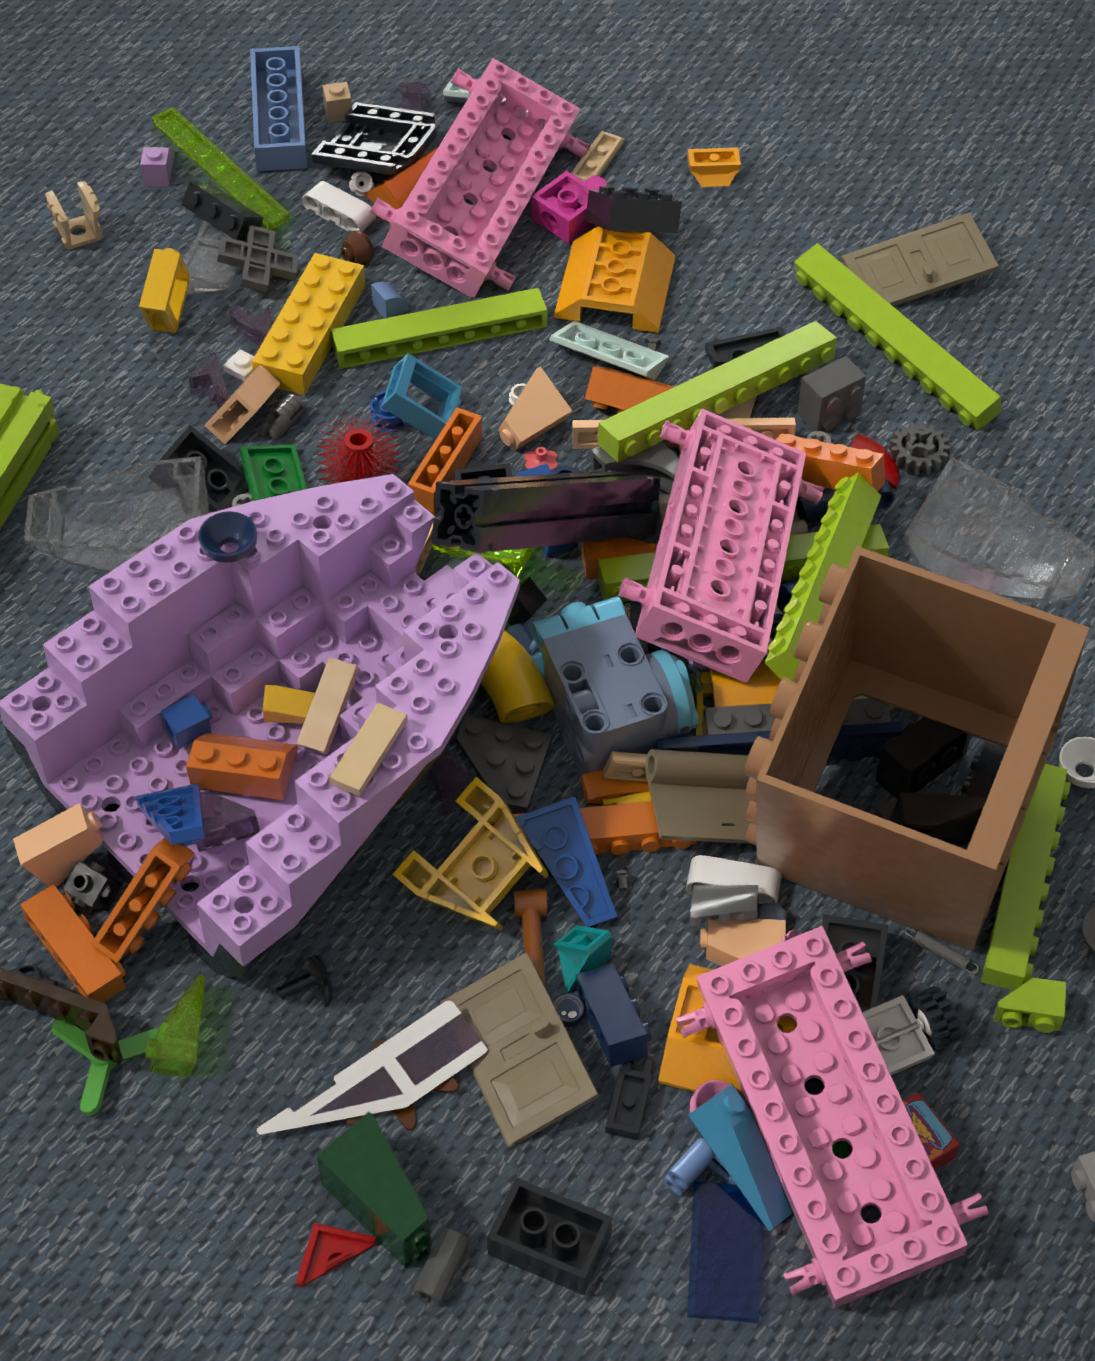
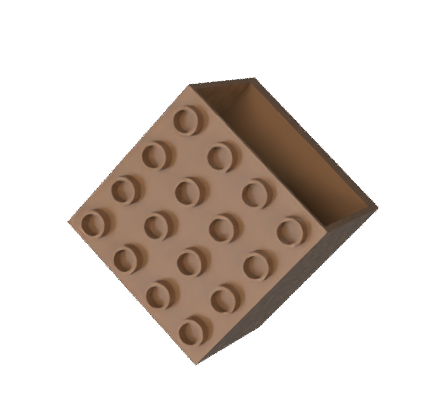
M857 546L848 568L836 564L830 566L819 596V601L824 603L819 621L816 623L808 620L797 643L795 658L799 659L800 662L794 681L783 678L774 695L770 716L775 717L769 740L758 736L749 753L744 769V774L750 776L744 798L750 800L745 814V820L750 822L745 842L757 846V865L778 870L782 878L973 951L1057 735L1090 627ZM865 696L920 717H926L963 730L964 733L1007 748L967 850L814 793L851 703L856 697Z

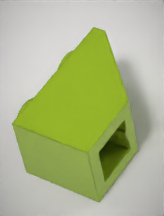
M1033 977L998 1001L993 1021L1001 1022L1003 1026L1008 1028L1028 1026L1035 1027L1038 1032L1051 1033L1054 1030L1060 1031L1065 1017L1066 982Z

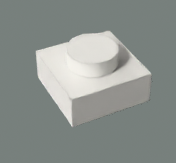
M239 349L223 365L224 371L245 381L253 373L252 360L254 356Z

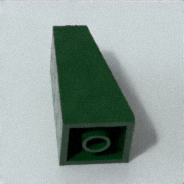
M367 1112L317 1155L321 1185L372 1236L377 1237V1241L406 1268L412 1262L415 1264L421 1262L430 1251L429 1217L375 1117L370 1112Z

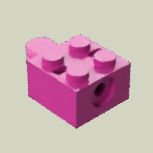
M565 171L531 196V219L570 244L594 226V224L585 221L589 190H599V186H607V183L602 177L594 175L582 181L570 172Z

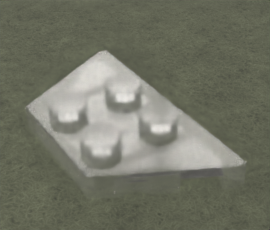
M205 220L184 259L191 276L187 295L229 289L239 269L236 266L217 262L221 237H231L222 231H216Z

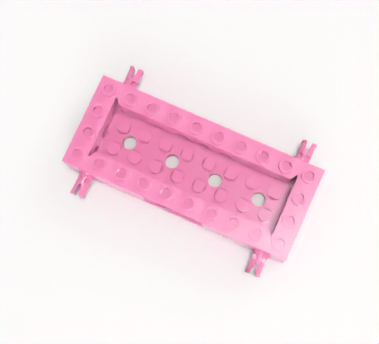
M494 58L478 80H474L459 68L455 72L450 83L469 91V98L402 208L394 209L391 205L377 198L370 210L371 214L390 223V229L381 247L465 295L474 298L482 283L487 280H492L498 286L509 291L516 276L497 268L495 260L558 149L566 147L570 152L582 159L590 145L577 137L574 138L570 134V128L580 108ZM502 135H507L512 140H507ZM483 166L491 168L493 172L486 171ZM464 199L471 200L474 205L467 204Z
M701 409L690 430L686 431L682 427L670 423V421H666L661 430L659 438L680 444L682 450L648 585L645 588L642 584L625 577L620 586L618 596L625 597L634 602L638 601L642 605L635 637L747 683L765 655H768L770 651L768 649L772 642L770 634L797 497L799 495L801 498L817 505L823 495L824 487L801 479L806 456L805 452L705 409ZM730 507L735 508L739 513L733 511ZM722 547L727 548L730 553L724 551ZM712 588L718 589L721 594L716 593Z
M820 926L697 976L699 993L704 1002L702 1004L703 1008L675 1019L678 1027L687 1025L681 1029L683 1038L708 1027L716 1030L746 1103L754 1116L770 1159L813 1257L811 1259L812 1263L783 1274L786 1282L802 1279L789 1287L791 1295L793 1296L795 1293L821 1283L822 1286L825 1285L834 1308L965 1255L968 1244L960 1225L983 1215H988V1210L986 1206L970 1209L981 1202L982 1196L980 1193L953 1205H950L844 974V972L872 962L869 953L859 955L865 951V943L860 942L858 945L836 953L823 926ZM783 1017H791L796 1021L797 1027L790 1033H784L779 1030L777 1026L778 1021ZM811 1078L820 1079L825 1086L824 1090L818 1095L809 1094L804 1088L807 1080ZM838 1141H846L851 1145L853 1151L847 1158H838L832 1151L833 1145ZM867 1205H874L880 1210L881 1218L876 1223H867L861 1217V1210Z

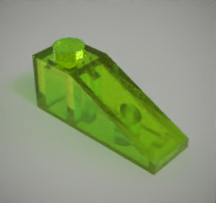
M199 974L161 1024L155 1038H149L145 1054L146 1059H151L149 1072L178 1077L190 1076L196 1064L205 975Z

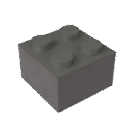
M844 356L802 377L797 414L813 431H830L838 423L846 419L852 420L856 418L861 412L866 375L847 356Z

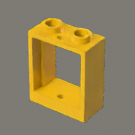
M165 248L164 250L154 249L139 308L150 329L176 333L191 276L181 253L171 248Z

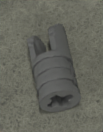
M288 394L260 424L257 430L261 436L267 437L270 435L274 439H279L307 411L305 403L298 396Z

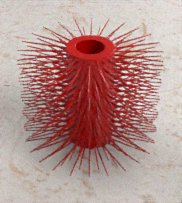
M377 421L369 431L368 428L365 431V427L362 430L361 426L359 429V422L358 429H356V425L354 429L350 426L348 427L351 429L350 432H348L346 427L344 428L339 424L347 434L342 433L340 430L338 431L336 428L334 430L342 436L324 432L336 438L324 440L331 443L329 445L334 446H316L328 450L316 454L328 458L317 464L329 466L317 472L330 474L318 480L333 481L336 484V481L342 483L386 474L390 475L388 471L383 470H390V472L402 470L390 466L394 463L402 462L390 458L401 454L400 452L390 450L389 453H384L401 444H394L392 447L383 445L390 444L387 443L390 441L388 438H381L389 432L374 436L383 426L370 434V431L380 421ZM327 469H329V470H334L335 472H328V473H327V472H325V471H327Z

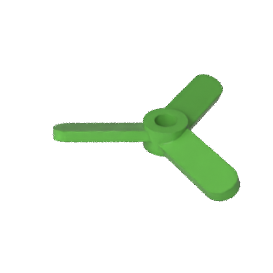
M55 1020L52 1024V1033L91 1061L80 1103V1110L86 1116H92L101 1108L110 1071L117 1063L109 1060L101 1061L95 1058L90 1052L83 1030L67 1020ZM155 1028L119 1040L118 1043L123 1057L122 1062L165 1046L168 1041L167 1032L162 1028Z

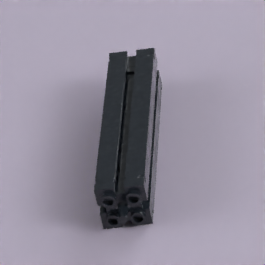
M608 470L454 480L449 482L438 481L436 482L434 506L441 508V518L433 519L432 544L447 547L460 546L462 550L484 553L487 551L493 552L655 535L657 512L651 511V505L653 501H659L661 478Z

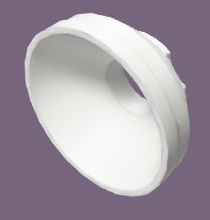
M1077 737L1065 743L1059 754V767L1068 769L1066 779L1076 786L1095 788V738ZM1080 764L1088 765L1092 768L1093 774L1089 777H1082L1076 772L1075 767Z

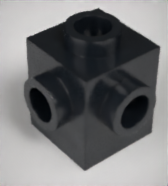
M93 860L91 864L78 861L77 865L70 871L67 878L68 881L63 889L73 895L72 901L83 908L93 907L108 911L123 883L108 874L110 869Z

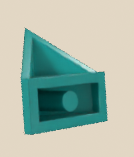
M576 925L553 944L559 951L566 993H570L577 987L576 974L599 968L611 958L612 935L610 931Z

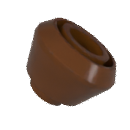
M354 230L342 242L340 251L345 261L361 265L371 263L374 257V249L365 233Z

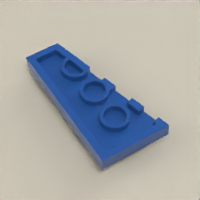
M199 783L135 796L140 811L171 845L178 843L181 846L193 845L199 839L205 838Z
M575 796L515 817L586 927H592L618 918Z

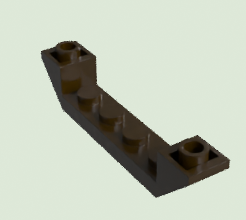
M0 967V1000H10L21 1004L28 1010H38L47 1013L56 1020H67L78 1024L81 1028L87 1030L85 1033L90 1052L95 1058L101 1061L109 1060L118 1064L122 1062V1053L105 1003Z

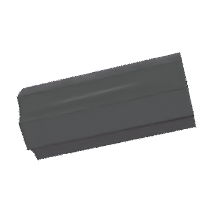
M450 1228L441 1230L413 1288V1295L417 1299L433 1306H441L469 1246V1239L462 1233L453 1231Z

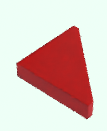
M314 1223L297 1277L296 1286L302 1288L376 1245L377 1237Z

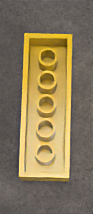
M314 253L252 360L253 372L259 365H262L281 383L277 389L305 396L332 347L331 329L344 326L365 288L364 265Z

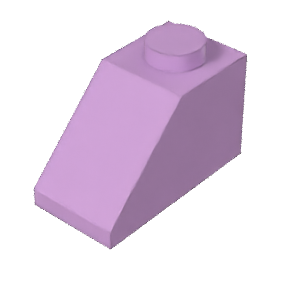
M143 147L140 166L144 186H169L175 150L161 147Z

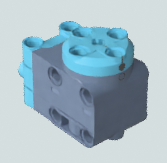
M618 596L591 604V606H586L583 602H575L566 606L561 611L560 616L554 615L531 622L535 643L541 650V653L531 656L537 663L549 686L555 703L551 710L562 733L566 748L581 775L603 770L612 751L648 754L651 749L656 748L657 739L680 737L689 734L691 729L699 726L698 714L689 684V676L683 661L678 660L673 654L663 649L645 654L638 638L635 637V632L625 613L623 603Z

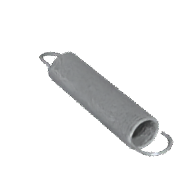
M906 928L904 930L908 936L913 938L912 942L922 948L924 947L929 952L931 951L959 969L961 968L969 973H977L979 971L978 965L974 962L972 963L977 966V971L970 972L966 970L965 967L970 961L969 957L957 952L925 932L919 930L914 938L906 932V930L914 931L913 929Z

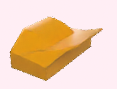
M738 148L688 149L687 157L690 173L696 177L701 187L730 186L734 176L740 171L741 163Z

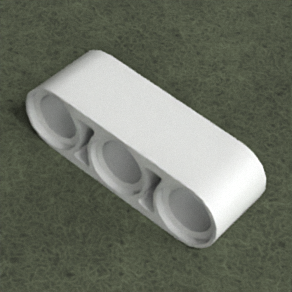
M320 181L302 197L303 205L307 210L311 209L318 216L336 222L335 225L347 231L356 230L362 232L376 220V215L370 213L372 208L370 205L324 181Z
M699 855L691 860L686 890L692 894L694 885H758L759 904H777L782 875L778 870L767 866Z

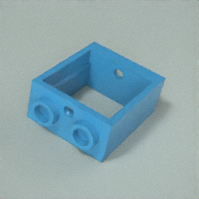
M408 353L393 367L381 407L433 439H437L455 409L459 408L461 404L459 397L462 386ZM410 383L440 401L437 415L406 396Z

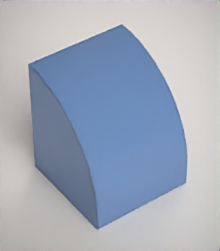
M387 282L371 284L373 306L383 318L399 316L409 311L408 303L391 284Z

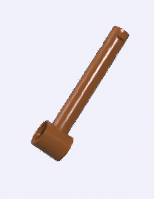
M546 888L514 890L515 919L522 918L524 953L527 952L530 955L546 987L541 917H547Z

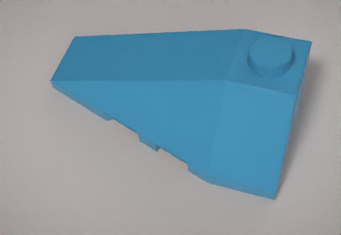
M732 1084L688 1114L769 1231L792 1214L754 1116Z

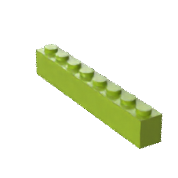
M539 288L334 328L331 329L332 347L339 368L342 369L401 357L408 353L411 355L547 327V308Z
M1045 764L1006 865L981 979L983 983L1016 990L1023 982H1027L1031 978L1033 964L1028 963L1029 955L1035 956L1039 937L1033 936L1035 928L1040 929L1044 916V910L1039 909L1040 901L1046 902L1050 884L1044 883L1046 875L1051 876L1055 863V858L1050 857L1051 850L1056 851L1060 832H1056L1055 828L1056 824L1062 825L1066 807L1060 806L1061 799L1067 800L1071 782L1065 781L1068 770L1066 768Z

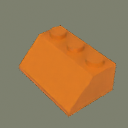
M438 148L422 154L418 161L410 167L385 178L375 185L374 188L364 193L365 197L374 203L377 198H380V200L391 205L394 209L402 208Z
M593 367L585 399L592 401L591 406L607 410L609 405L618 408L617 413H620L675 386L607 367Z
M206 732L194 740L186 764L190 785L199 783L200 789L284 800L298 745Z

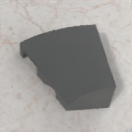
M694 885L690 909V926L700 925V919H713L722 923L758 917V885Z

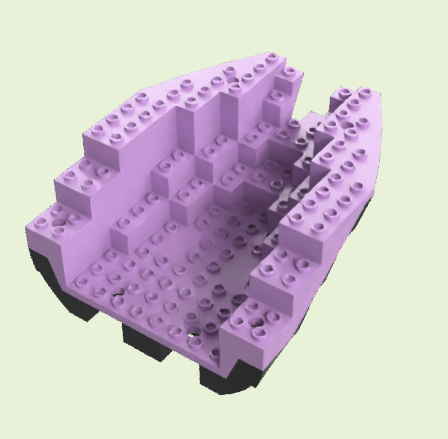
M394 474L314 487L252 501L187 520L88 586L94 610L43 644L49 668L0 700V715L7 735L16 753L21 757L48 802L58 814L80 803L88 811H94L98 815L102 824V828L99 829L103 840L101 844L107 849L111 867L129 885L152 848L165 838L140 811L135 796L190 785L186 764L193 742L178 750L163 727L161 710L194 694L200 704L203 702L207 704L212 713L213 719L210 720L211 733L296 744L304 723L264 722L263 700L265 685H277L315 693L329 657L355 664L360 668L344 712L339 715L340 723L328 754L298 746L284 800L200 789L205 838L199 839L193 845L186 846L195 852V855L189 862L193 868L181 883L179 881L176 882L173 889L177 892L164 908L186 929L190 948L212 971L229 977L237 976L241 980L273 946L295 926L310 916L347 864L356 857L393 805L411 792L440 756L481 683L499 645L519 592L520 580L499 562L492 565L477 552L455 567L454 570L446 565L425 581L414 573L435 516L414 499V491ZM227 511L239 512L248 516L255 523L257 529V543L252 553L239 561L231 563L217 562L210 559L202 551L198 539L199 529L205 520L217 513ZM226 543L221 547V550L231 553L236 551L239 546L235 543ZM378 702L407 714L408 721L361 796H357L330 785L329 777ZM115 803L120 805L119 809L114 812L104 811V808L109 804ZM189 882L199 884V887L192 892L182 889Z

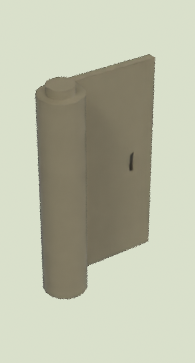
M651 749L646 757L645 770L659 838L751 844L745 842L750 822L745 820V814L750 800L744 798L750 776L744 774L749 755Z

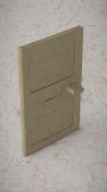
M970 212L841 256V260L850 271L892 306L928 294L933 295L934 292L999 271V265Z
M527 952L450 997L441 1000L440 1004L445 1001H452L461 1012V1014L450 1020L449 1023L463 1053L480 1041L487 1048V1052L470 1063L469 1066L508 1148H513L515 1144L522 1142L600 1097Z

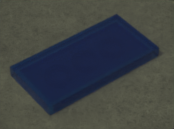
M694 1181L688 1318L758 1323L762 1220L736 1184Z

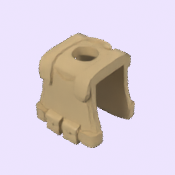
M84 181L77 183L84 210L83 216L68 220L54 192L49 191L45 194L48 208L55 219L53 225L56 231L60 233L61 240L68 250L102 240L103 231L97 219L101 216L98 200L91 187ZM78 228L86 230L84 234L79 236L72 234V231Z

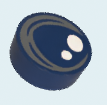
M563 993L554 999L553 1003L565 1027L575 1026L582 1021L584 1017V1002L579 996L573 993Z

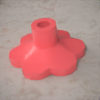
M537 447L534 451H529L525 454V467L531 469L547 463L550 470L556 468L558 465L556 461L557 454L554 451H547L544 447Z

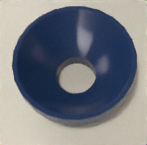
M233 511L221 512L203 522L198 532V539L202 551L210 559L217 562L231 563L239 561L252 553L257 543V529L251 518L242 513ZM226 543H235L239 546L236 551L231 553L221 550V547Z

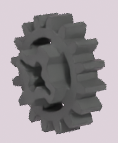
M922 421L919 426L909 422L908 428L901 425L899 432H893L889 444L890 458L896 459L895 465L897 467L904 465L905 472L914 469L915 475H919L920 470H924L929 475L931 468L940 471L941 465L947 464L951 446H949L950 439L943 437V430L934 431L935 425L933 424L928 428L925 427Z

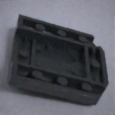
M355 102L345 114V126L330 143L327 141L320 143L312 153L313 163L324 166L394 175L415 164L436 138L435 115L428 112Z

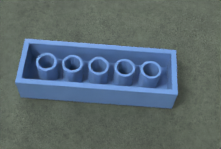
M299 46L250 49L254 151L257 172L306 169L307 152Z

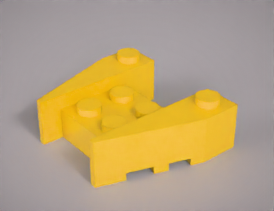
M475 777L456 799V802L472 815L478 823L438 870L413 850L393 875L421 899L501 931L504 927L489 915L530 866L545 878L549 874L508 805L500 796Z

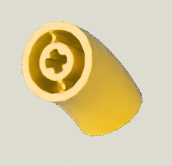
M504 630L499 645L480 684L492 700L500 722L515 723L541 716L550 711L555 706L549 686L535 660L513 636Z

